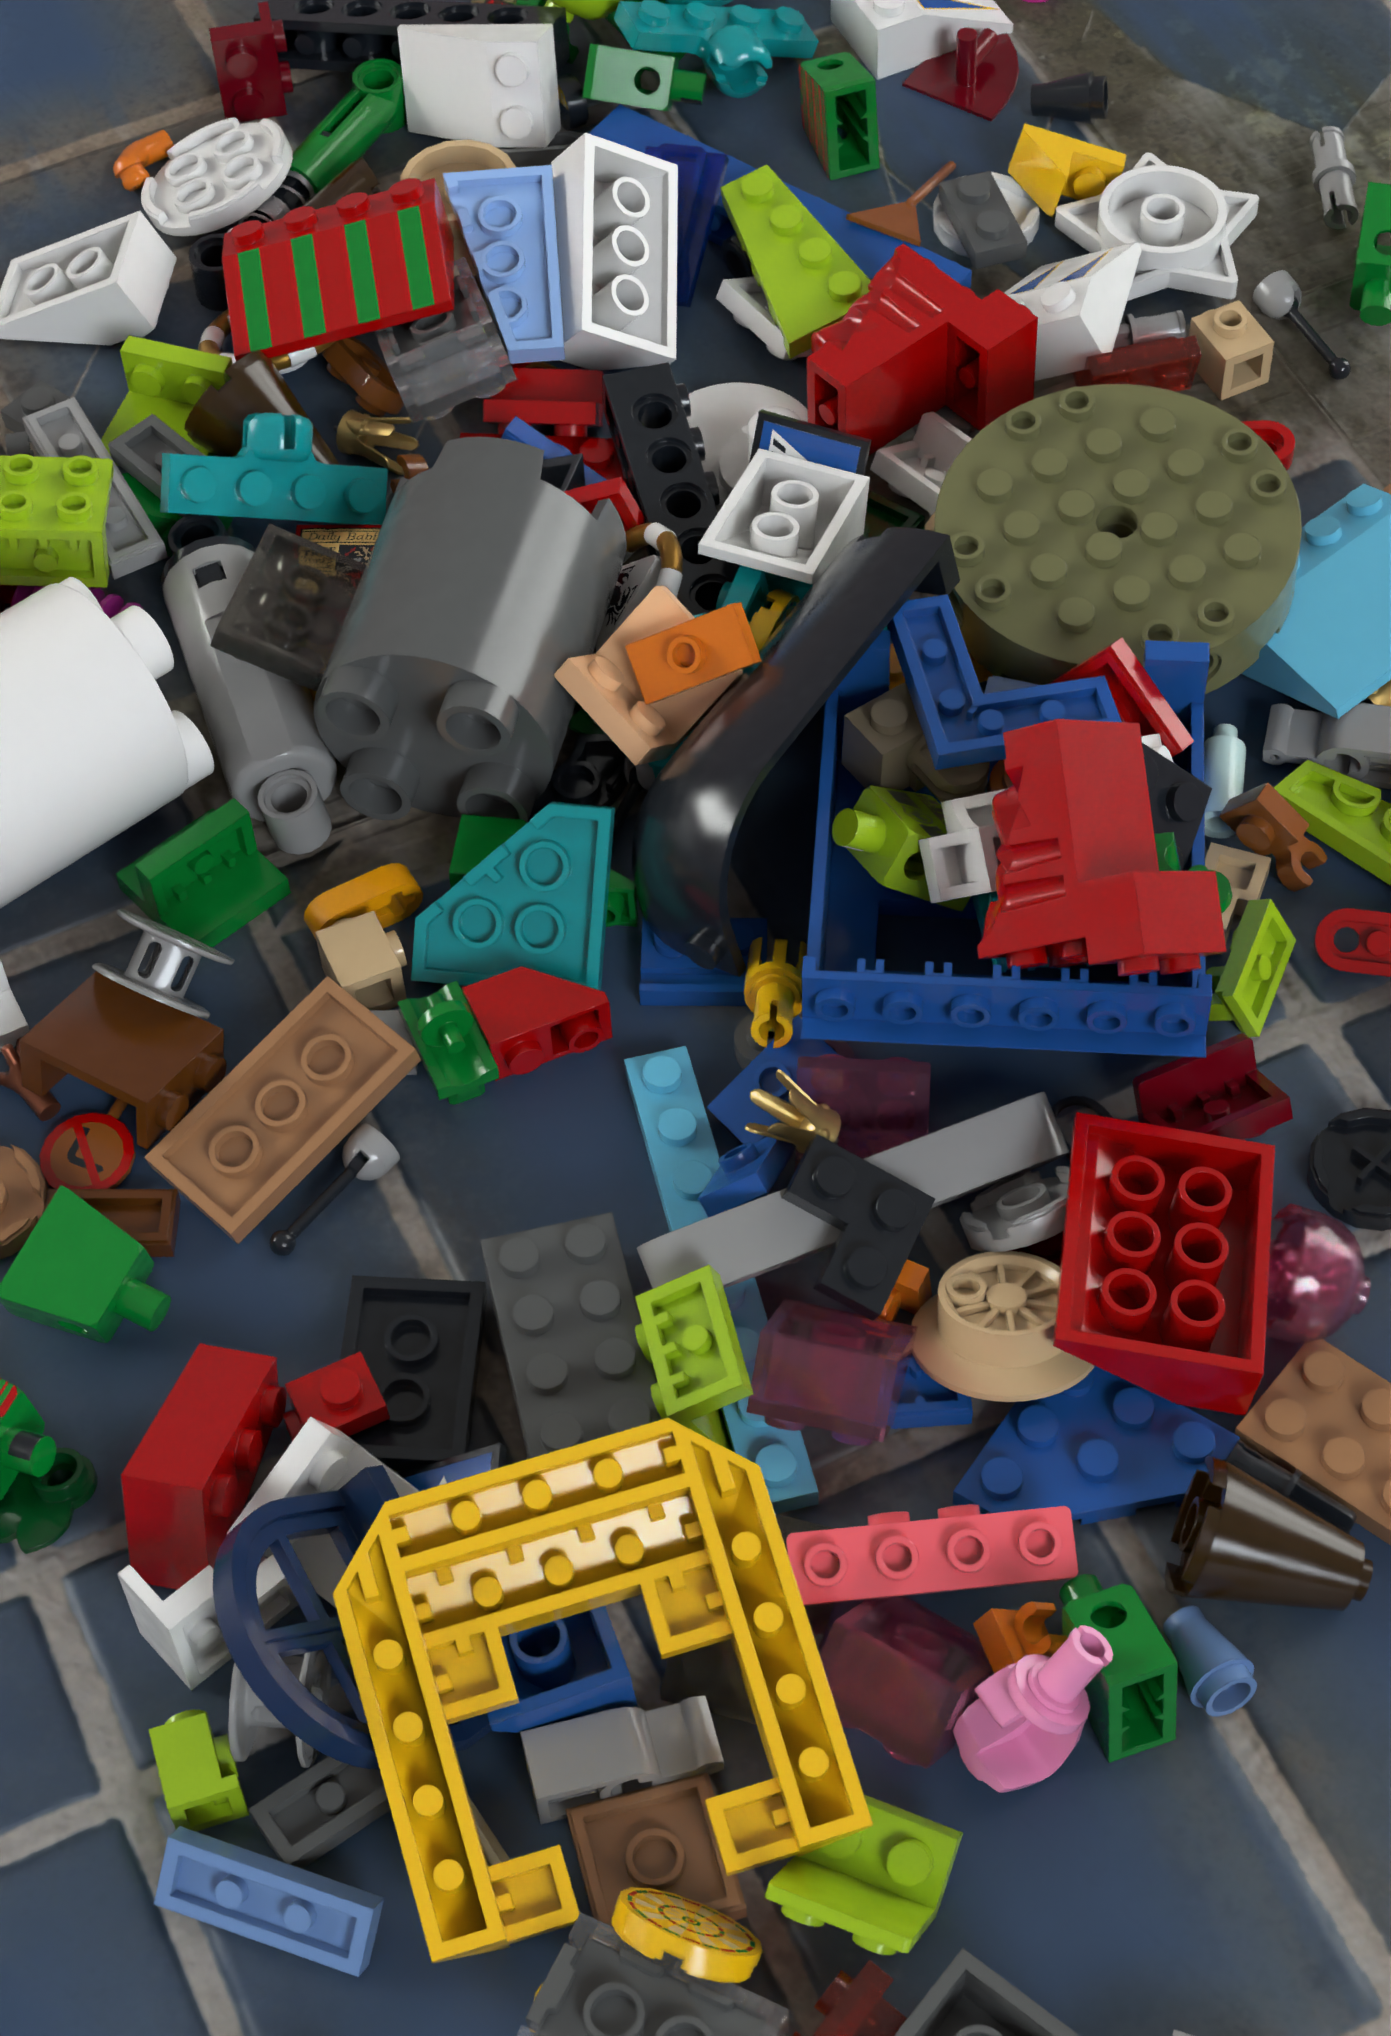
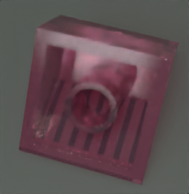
M785 1298L760 1332L751 1383L753 1395L749 1396L747 1412L764 1416L766 1424L778 1429L796 1431L804 1429L805 1425L830 1430L834 1439L846 1444L865 1446L872 1444L873 1440L884 1442L894 1423L917 1327L879 1318L872 1321L860 1314Z
M906 1596L863 1601L834 1621L820 1653L842 1727L858 1728L882 1742L884 1750L896 1760L909 1765H921L926 1769L953 1748L956 1743L953 1729L958 1718L968 1706L979 1698L974 1689L994 1674L978 1637Z

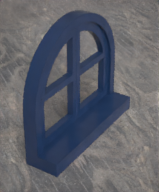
M383 1465L365 1467L339 1490L282 1498L258 1507L225 1537L219 1548L213 1571V1596L218 1623L229 1652L252 1691L279 1722L309 1746L340 1762L367 1769L380 1768L350 1657L344 1647L346 1642L339 1616L329 1618L289 1540L329 1533L346 1567H348L384 1502L400 1497ZM268 1547H270L308 1622L266 1630L257 1600L256 1579L260 1560ZM323 1650L359 1721L338 1713L316 1698L294 1676L282 1658ZM487 1713L449 1724L456 1752L470 1748L492 1731Z

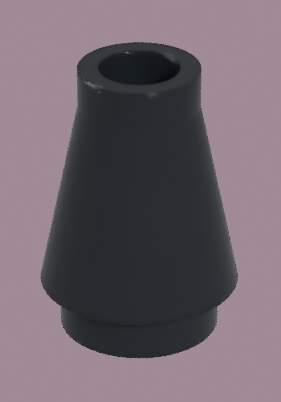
M1093 71L1043 84H1032V116H1047L1091 125L1094 124L1095 119H1107L1109 91L1106 76H1095Z

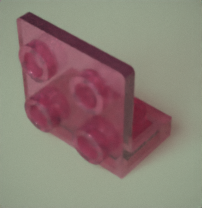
M824 1054L818 1057L801 1056L798 1058L797 1085L815 1103L819 1105L825 1103L829 1105L830 1109L837 1111L840 1115L841 1127L837 1137L839 1140L838 1146L864 1159L928 1135L931 1065L929 1063L915 1062L902 1057H891L884 1060L852 1059L836 1054ZM797 1149L794 1172L804 1154L798 1152Z

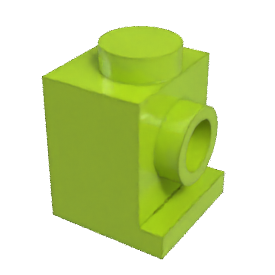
M199 1709L183 1711L170 1717L164 1725L148 1729L167 1810L175 1829L181 1826L196 1832L250 1815L238 1780L239 1774L236 1761H234L230 1751L228 1734L214 1737L206 1711Z

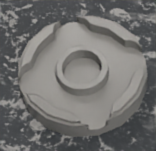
M1056 1166L1057 1168H1054L1057 1177L1046 1179L1041 1178L1039 1171L1020 1173L998 1182L979 1193L975 1200L969 1204L973 1213L963 1212L959 1219L970 1247L981 1252H1005L1030 1246L1063 1231L1070 1167Z

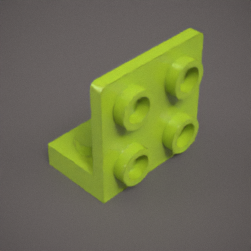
M128 335L120 349L129 391L101 438L108 453L110 454L108 443L151 414H154L202 454L214 456L213 453L192 441L187 435L188 432L184 429V424L195 404L211 385L218 391L226 382L232 379L225 373L233 364L232 358Z
M28 454L0 455V585L47 586L54 583L58 584L68 577H74L80 580L86 587L107 588L109 562L105 524L114 473L113 461L111 459L91 458L82 455L74 457H39Z
M709 1264L635 1296L642 1323L635 1326V1334L641 1351L654 1366L658 1382L651 1385V1395L661 1418H670L731 1450L720 1408L753 1395V1390L721 1276Z
M864 1795L873 1826L801 1857L795 1855L769 1881L765 1898L782 1905L781 1912L798 1923L821 1927L826 1922L853 1933L852 1940L868 1951L882 1955H894L896 1951L909 1953L937 1916L963 1832Z

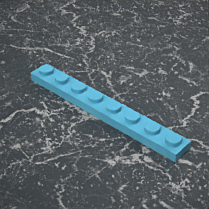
M682 1046L624 1059L626 1079L669 1231L672 1232L708 1218L698 1198L720 1167L718 1162L719 1155L687 1047ZM753 1277L724 1289L753 1395L722 1407L720 1411L731 1450L760 1465L774 1512L779 1514L819 1504V1491L786 1380L784 1379L782 1389L775 1388L781 1363L756 1279Z

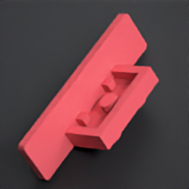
M970 1504L940 1508L937 1510L938 1519L910 1521L909 1512L906 1511L886 1512L867 1516V1526L791 1533L787 1536L786 1546L804 1606L1069 1580L1078 1575L1071 1510L1066 1506L980 1514L979 1505Z

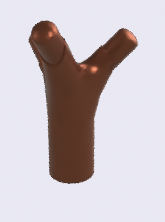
M20 1037L16 1041L15 1049L10 1043L5 1044L1 1048V1052L9 1066V1071L0 1072V1085L19 1094L41 1121H47L60 1111L61 1105L50 1091L42 1097L22 1087L19 1040L22 1037Z

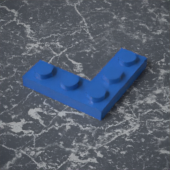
M948 594L907 600L887 624L888 630H891V640L935 770L1006 759L1003 732L1054 719L1122 722L1105 675L983 694Z

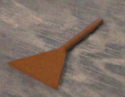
M947 162L905 202L847 214L846 220L920 247L921 239L916 205L939 185V182L945 180L956 169L955 162Z

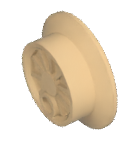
M992 1251L976 1254L955 1263L942 1276L938 1285V1294L926 1301L915 1314L910 1328L911 1351L921 1369L942 1386L977 1399L997 1402H1021L1049 1397L1073 1387L1083 1380L1094 1368V1365L1053 1346L1060 1267L1049 1260L1029 1253Z

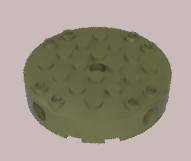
M1100 384L1070 387L1066 390L1035 398L1013 408L983 428L966 444L944 478L937 499L934 532L950 535L960 581L948 596L967 650L978 663L994 676L1004 677L1006 675L1014 680L1045 685L1123 637L1142 666L1145 640L1209 643L1210 663L1205 692L1207 694L1235 679L1259 659L1260 650L1271 639L1273 634L1280 632L1288 616L1294 596L1302 524L1297 493L1282 462L1262 438L1236 417L1198 398L1172 390L1132 384Z

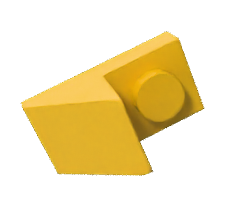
M1024 123L1007 172L1048 216L1053 217L1061 195L1076 200L1101 195L1107 185L1122 174L1127 154Z

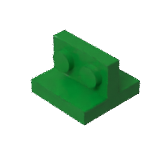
M235 798L217 810L214 808L210 809L116 873L119 888L152 921L174 929L212 948L291 893L288 878L258 851L250 813Z

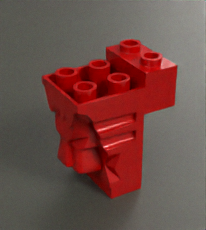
M904 243L895 248L893 257L875 274L868 284L870 292L857 299L851 305L842 321L824 327L811 335L812 354L807 357L808 422L872 440L869 455L917 425L923 414L937 412L944 406L949 407L981 431L1001 415L1034 399L1038 317L1025 305L1017 303L999 289L980 299L970 288L959 284L941 271L930 259L922 257Z
M1054 719L1003 732L1006 760H1004L1005 771L1013 785L1009 789L996 794L992 799V816L1001 841L996 857L1001 864L998 866L995 876L998 900L990 902L986 913L984 934L981 942L977 945L979 959L1006 958L1007 969H1012V965L1021 966L1020 969L1047 965L1048 961L1049 968L1071 967L1087 963L1089 965L1117 964L1118 975L1129 976L1160 971L1161 975L1195 971L1201 969L1200 957L1227 952L1216 871H1159L1139 723Z

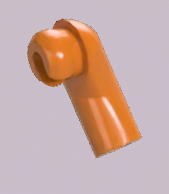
M165 130L158 131L131 143L123 150L113 165V172L115 178L121 179L124 189L135 191L143 187L146 178L149 177L145 167L169 157L167 151L174 145Z

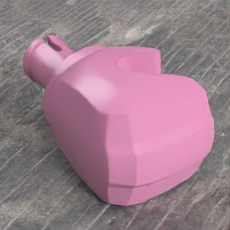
M1079 1626L1078 1629L1074 1628L1070 1632L1068 1639L1052 1657L1041 1654L1025 1655L1017 1663L1004 1667L974 1689L979 1698L968 1706L958 1718L953 1733L962 1761L968 1771L978 1781H983L999 1793H1005L1036 1784L1058 1770L1078 1743L1085 1721L1088 1718L1090 1704L1084 1688L1103 1667H1106L1112 1661L1113 1652L1107 1639L1092 1627Z

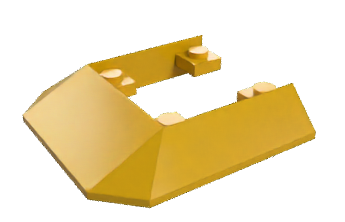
M670 1418L661 1419L384 1502L332 1593L432 1963L510 1948V1944L582 1922L560 1844L488 1866L449 1724L519 1703L501 1637L642 1595L661 1660L721 1641L731 1640L773 1779L705 1799L706 1810L726 1876L797 1855V1857H801L873 1826L760 1465Z

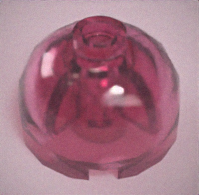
M1290 1203L1279 1210L1273 1220L1285 1224L1279 1230L1276 1239L1270 1240L1266 1336L1285 1342L1304 1344L1328 1338L1343 1328L1352 1314L1358 1315L1364 1309L1369 1298L1371 1282L1370 1278L1365 1276V1262L1355 1235L1342 1222L1324 1213Z

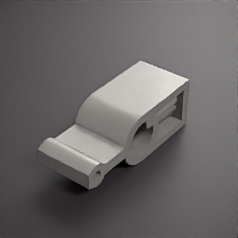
M1359 703L1337 719L1324 712L1293 709L1287 704L1271 705L1262 761L1272 765H1281L1283 763L1303 764L1308 759L1373 787L1391 789V706Z
M706 1696L689 1697L680 1703L645 1712L637 1707L615 1708L520 1732L526 1766L541 1825L567 1818L565 1810L567 1808L707 1772L708 1775L724 1769V1761Z

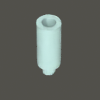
M1231 724L1217 725L1213 730V736L1204 742V783L1212 788L1205 808V836L1222 839L1236 834L1219 817L1228 801L1242 794L1244 788L1246 745L1237 738L1238 730Z

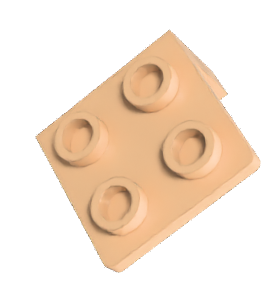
M664 585L655 586L595 654L568 658L554 674L557 681L635 766L666 759L743 674V670H739L659 702L645 704L625 645L695 618Z

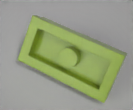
M1272 899L1248 901L1239 926L1233 933L1230 946L1231 953L1226 965L1211 967L1206 971V974H1212V989L1214 991L1208 1021H1234L1241 1033H1245L1248 1037L1260 1036L1296 943L1294 935Z

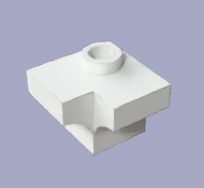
M1007 789L941 802L947 834L918 840L931 904L997 891L995 876L1001 862L996 857V852L1001 845V841L992 816V799L996 794Z

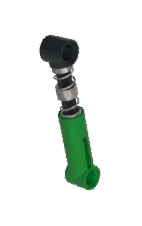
M372 59L356 67L352 74L353 88L293 152L290 170L280 187L261 206L241 218L239 224L245 218L246 221L270 222L283 218L286 213L293 209L302 207L350 163L360 159L382 134L391 133L402 128L407 123L401 66L388 59ZM224 234L204 236L193 243L189 250V261L197 299L202 306L214 311H226L228 309L222 263Z

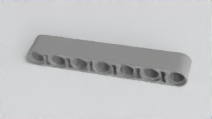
M1040 1092L864 1158V1160L935 1198L932 1209L1020 1173L1043 1166L1069 1154L1070 1150L1046 1093ZM785 1188L661 1235L638 1246L636 1249L652 1289L709 1264L720 1274L725 1289L833 1247L841 1230L782 1199L787 1189Z

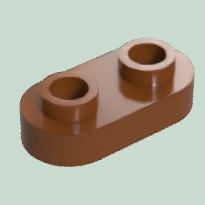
M349 337L336 341L322 352L324 358L328 361L326 369L335 378L349 384L357 392L355 400L362 408L379 417H383L385 413L399 414L411 395L410 390L372 349L358 339Z

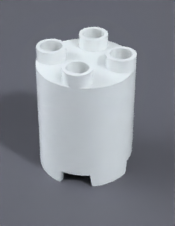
M68 577L58 584H49L0 613V909L176 799L184 790L214 771L213 756L203 735L187 716L179 711L170 710L163 693L155 681L170 672L174 667V658L170 645L158 624L145 610L135 605L109 618L92 592L80 580L74 577Z

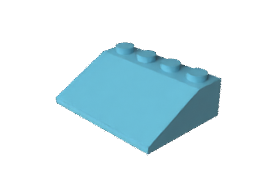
M1363 483L1302 527L1294 596L1288 616L1280 632H1275L1260 650L1259 659L1241 673L1242 675L1337 719L1391 680V494Z

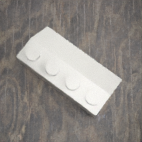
M585 132L551 162L565 360L560 361L585 369L600 371L645 367L667 362L671 364L676 360L678 165Z

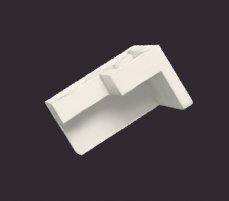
M272 1554L269 1558L263 1555L257 1571L256 1592L260 1614L264 1626L268 1630L299 1605L274 1555ZM127 1565L117 1575L140 1634L192 1691L232 1658L222 1635L215 1610L213 1596L214 1569L208 1565L162 1601L133 1567Z

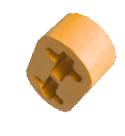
M390 863L329 889L315 897L308 904L304 912V921L316 939V931L330 927L341 919L354 918L374 911L384 929L410 916L422 902L423 892L407 866L401 863Z

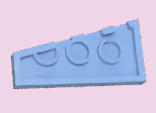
M552 165L443 173L445 190L509 364L565 360Z

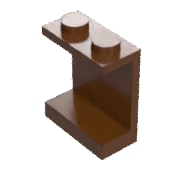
M97 971L19 1040L22 1087L43 1097L63 1077L70 1074L135 1106L137 1145L145 1149H149L167 1130L171 1131L205 1093L208 1094L223 1080L227 1068V1063L224 1059V1029L197 1016L180 1011L133 991Z

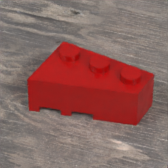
M199 1343L123 1470L121 1482L130 1565L147 1584L178 1590L208 1565L214 1569L219 1548L228 1535L227 1532L243 1511L272 1430L280 1425L283 1419L281 1414L285 1413L287 1393L285 1387L278 1385L277 1357Z

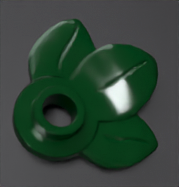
M56 1448L54 1463L44 1476L35 1477L19 1472L3 1499L0 1500V1544L9 1543L17 1538L22 1552L28 1554L46 1548L56 1542L69 1528L74 1510L84 1505L96 1490L98 1477L91 1461L71 1448Z

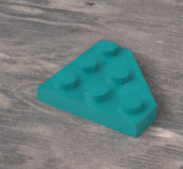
M551 802L545 806L527 824L496 848L457 884L415 918L411 981L443 984L458 981L459 985L468 986L523 966L601 991L615 807Z

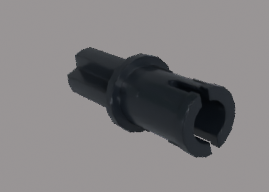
M1241 1440L1238 1441L1227 1458V1462L1349 1534L1357 1517L1353 1510L1301 1480L1303 1472L1299 1469L1293 1474L1246 1446V1443Z

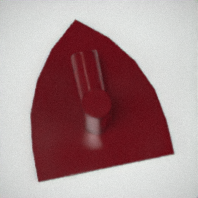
M962 28L957 32L956 50L925 60L907 77L902 86L992 122L1015 92L1019 75L1017 51L1008 33L997 35L993 30L985 28L978 34L973 28Z

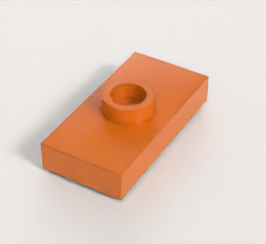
M741 602L729 604L625 645L646 705L659 702L762 662Z

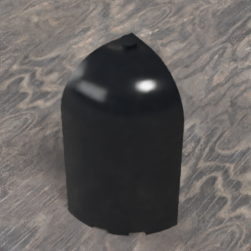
M891 527L887 528L879 537L867 539L862 534L850 541L759 650L762 662L743 669V674L711 708L665 764L650 786L642 802L632 840V872L636 895L642 914L652 931L666 945L689 957L700 967L708 970L717 968L737 977H740L745 971L746 965L729 918L727 883L733 847L747 808L770 770L912 593L920 592L939 596L949 595L959 583L960 576L950 535L917 528Z

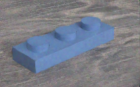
M180 1826L167 1839L154 1905L359 1977L370 1963L384 1897Z

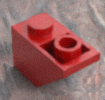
M523 966L462 987L463 995L498 1066L499 1079L495 1081L513 1074L522 1075L529 1073L543 1063L573 1052L589 1051L600 1042L613 1038L610 1002L604 991Z

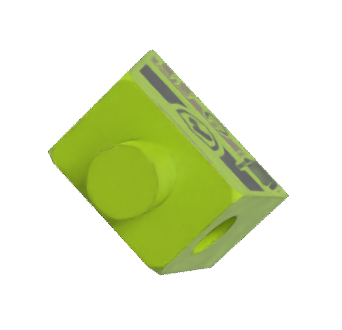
M870 785L863 790L853 809H843L835 817L832 826L834 842L839 846L846 847L878 883L887 888L931 902L918 840L947 834L941 804L933 796ZM971 896L938 902L936 904L957 911H963Z

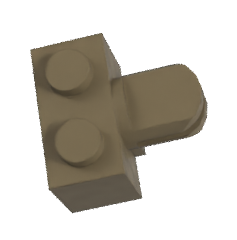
M906 681L844 715L841 764L865 789L870 785L904 790L910 786L916 792L926 786L940 802L986 793L987 776L990 768L989 762L935 770Z

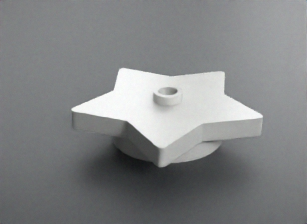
M1147 152L1132 170L1112 180L1101 195L1057 206L1055 227L1090 253L1138 241L1142 252L1127 301L1165 288L1234 299L1236 297L1238 277L1230 246L1256 217L1259 197L1255 194L1220 190L1203 175L1186 168L1166 165L1154 154Z

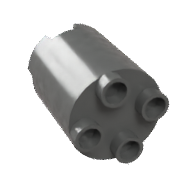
M495 437L451 439L444 445L433 468L423 471L411 479L401 477L314 700V718L318 732L332 755L346 768L340 785L341 795L353 809L363 815L379 820H396L406 816L411 807L423 811L452 817H461L464 814L521 819L528 822L535 800L545 791L550 782L577 702L557 681L554 674L568 658L593 654L623 566L627 542L623 522L609 498L599 500L590 514L572 497L541 480L544 450Z

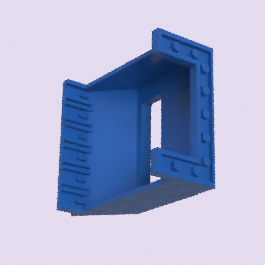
M883 630L825 702L807 956H803L801 1039L1206 1058V1033L1212 1002V974H1206V956L1200 957L1201 969L1164 975H1161L1160 971L1129 975L1128 981L1089 980V969L1081 968L1079 979H1070V968H1061V978L1020 977L1021 966L1012 965L1011 976H1001L1002 965H993V975L953 974L952 963L944 962L943 973H933L934 962L925 961V972L884 970L885 960L876 959L878 915L977 919L972 897L963 911H957L936 903L931 904L930 901L883 886L869 874L846 847L837 845L832 837V826L837 814L846 808L853 809L865 789L841 764L844 715L890 690L891 630ZM1145 640L1143 668L1194 740L1185 750L1172 757L1173 763L1204 782V699L1210 663L1209 643ZM999 760L989 762L990 768L989 774L987 776L988 781L993 767ZM910 786L903 790L914 792V790ZM926 786L915 792L933 796L941 804ZM1205 811L1184 871H1189L1195 865L1205 866Z

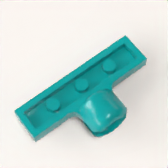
M643 0L642 2L620 1L614 16L616 24L633 50L695 54L703 60L705 70L716 88L722 94L737 99L749 97L765 86L768 75L762 67H765V69L772 68L773 62L771 57L812 59L819 43L803 15L789 7L759 9L741 4L732 7L707 6L699 2H690L685 5L661 3L656 0Z

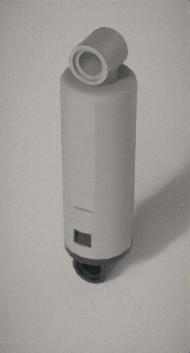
M188 514L179 519L169 532L168 544L173 556L166 562L161 573V592L231 798H235L249 811L251 818L266 822L271 836L279 849L289 854L300 855L310 853L323 845L332 829L331 818L324 801L330 796L337 782V766L334 756L318 732L314 718V701L260 554L252 544L237 537H229L219 517Z

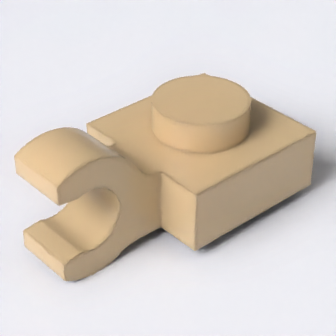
M1211 842L1205 857V866L1208 870L1220 872L1228 878L1232 891L1231 904L1225 912L1221 913L1225 943H1227L1234 915L1243 916L1248 901L1260 899L1269 874L1271 858Z

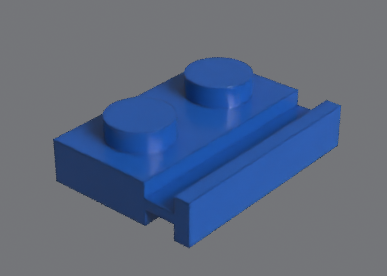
M643 917L639 985L640 1005L747 1006L744 998L746 969L740 977H737L717 968L708 970L700 967L689 957L666 945L652 931ZM730 918L746 968L751 942L758 937H762L761 964L767 962V918Z

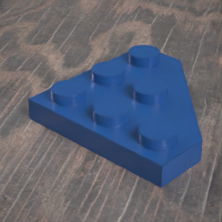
M1094 1366L1093 1370L1083 1380L1061 1393L1037 1400L1015 1402L953 1490V1504L956 1506L979 1505L980 1514L1066 1506L1071 1510L1072 1521L1079 1519L1080 1525L1136 1515L1137 1508L1174 1501L1176 1507H1180L1196 1470L1208 1472L1204 1459L1209 1455L1226 1461L1241 1437L1183 1405H1177Z

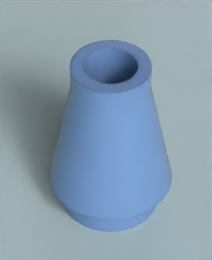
M1187 1606L1177 1610L1168 1617L1163 1625V1632L1171 1643L1192 1704L1204 1708L1208 1715L1214 1717L1230 1714L1244 1706L1253 1697L1257 1689V1682L1253 1678V1663L1205 1618L1199 1607Z

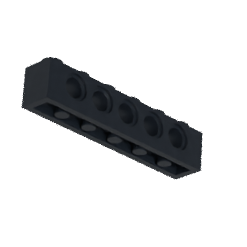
M432 0L268 1L271 20L282 19L287 51L277 53L278 61H289L291 69L354 72L360 64L372 59H388L401 66L397 31L399 25L553 24L557 75L570 58L566 9L564 7ZM259 12L254 16L253 21H260Z
M669 362L603 375L604 414L626 485L645 517L644 524L657 522L664 525L676 534L681 546L683 577L677 599L693 616L712 612L709 610H716L722 586L727 581L733 582L740 565L698 554V544L718 514L716 505L720 504V495L714 472H704L701 461L705 460V447L700 428L698 426L690 428L687 417L691 416V405L686 385L684 383H675ZM646 545L648 556L656 555L661 558L660 552L651 545Z

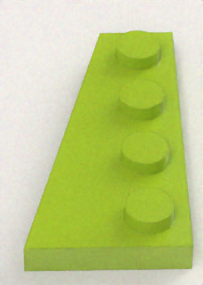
M766 164L722 186V203L740 245L750 259L753 275L758 286H761L768 301L769 312L775 325L779 326L784 339L785 349L789 358L792 359L812 348V333L842 321L851 305L857 299L870 292L868 284L871 280Z
M1308 759L1274 787L1310 824L1306 832L1391 885V803L1381 800V789Z

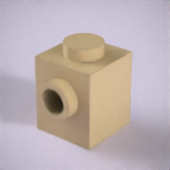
M1237 300L1191 318L1186 359L1219 400L1222 401L1269 382L1274 341L1241 301Z
M374 911L354 918L341 919L330 927L315 932L322 969L326 977H330L368 1010H389L397 1007L398 1001L407 999L401 967L407 965V960L402 944L395 930L384 932Z

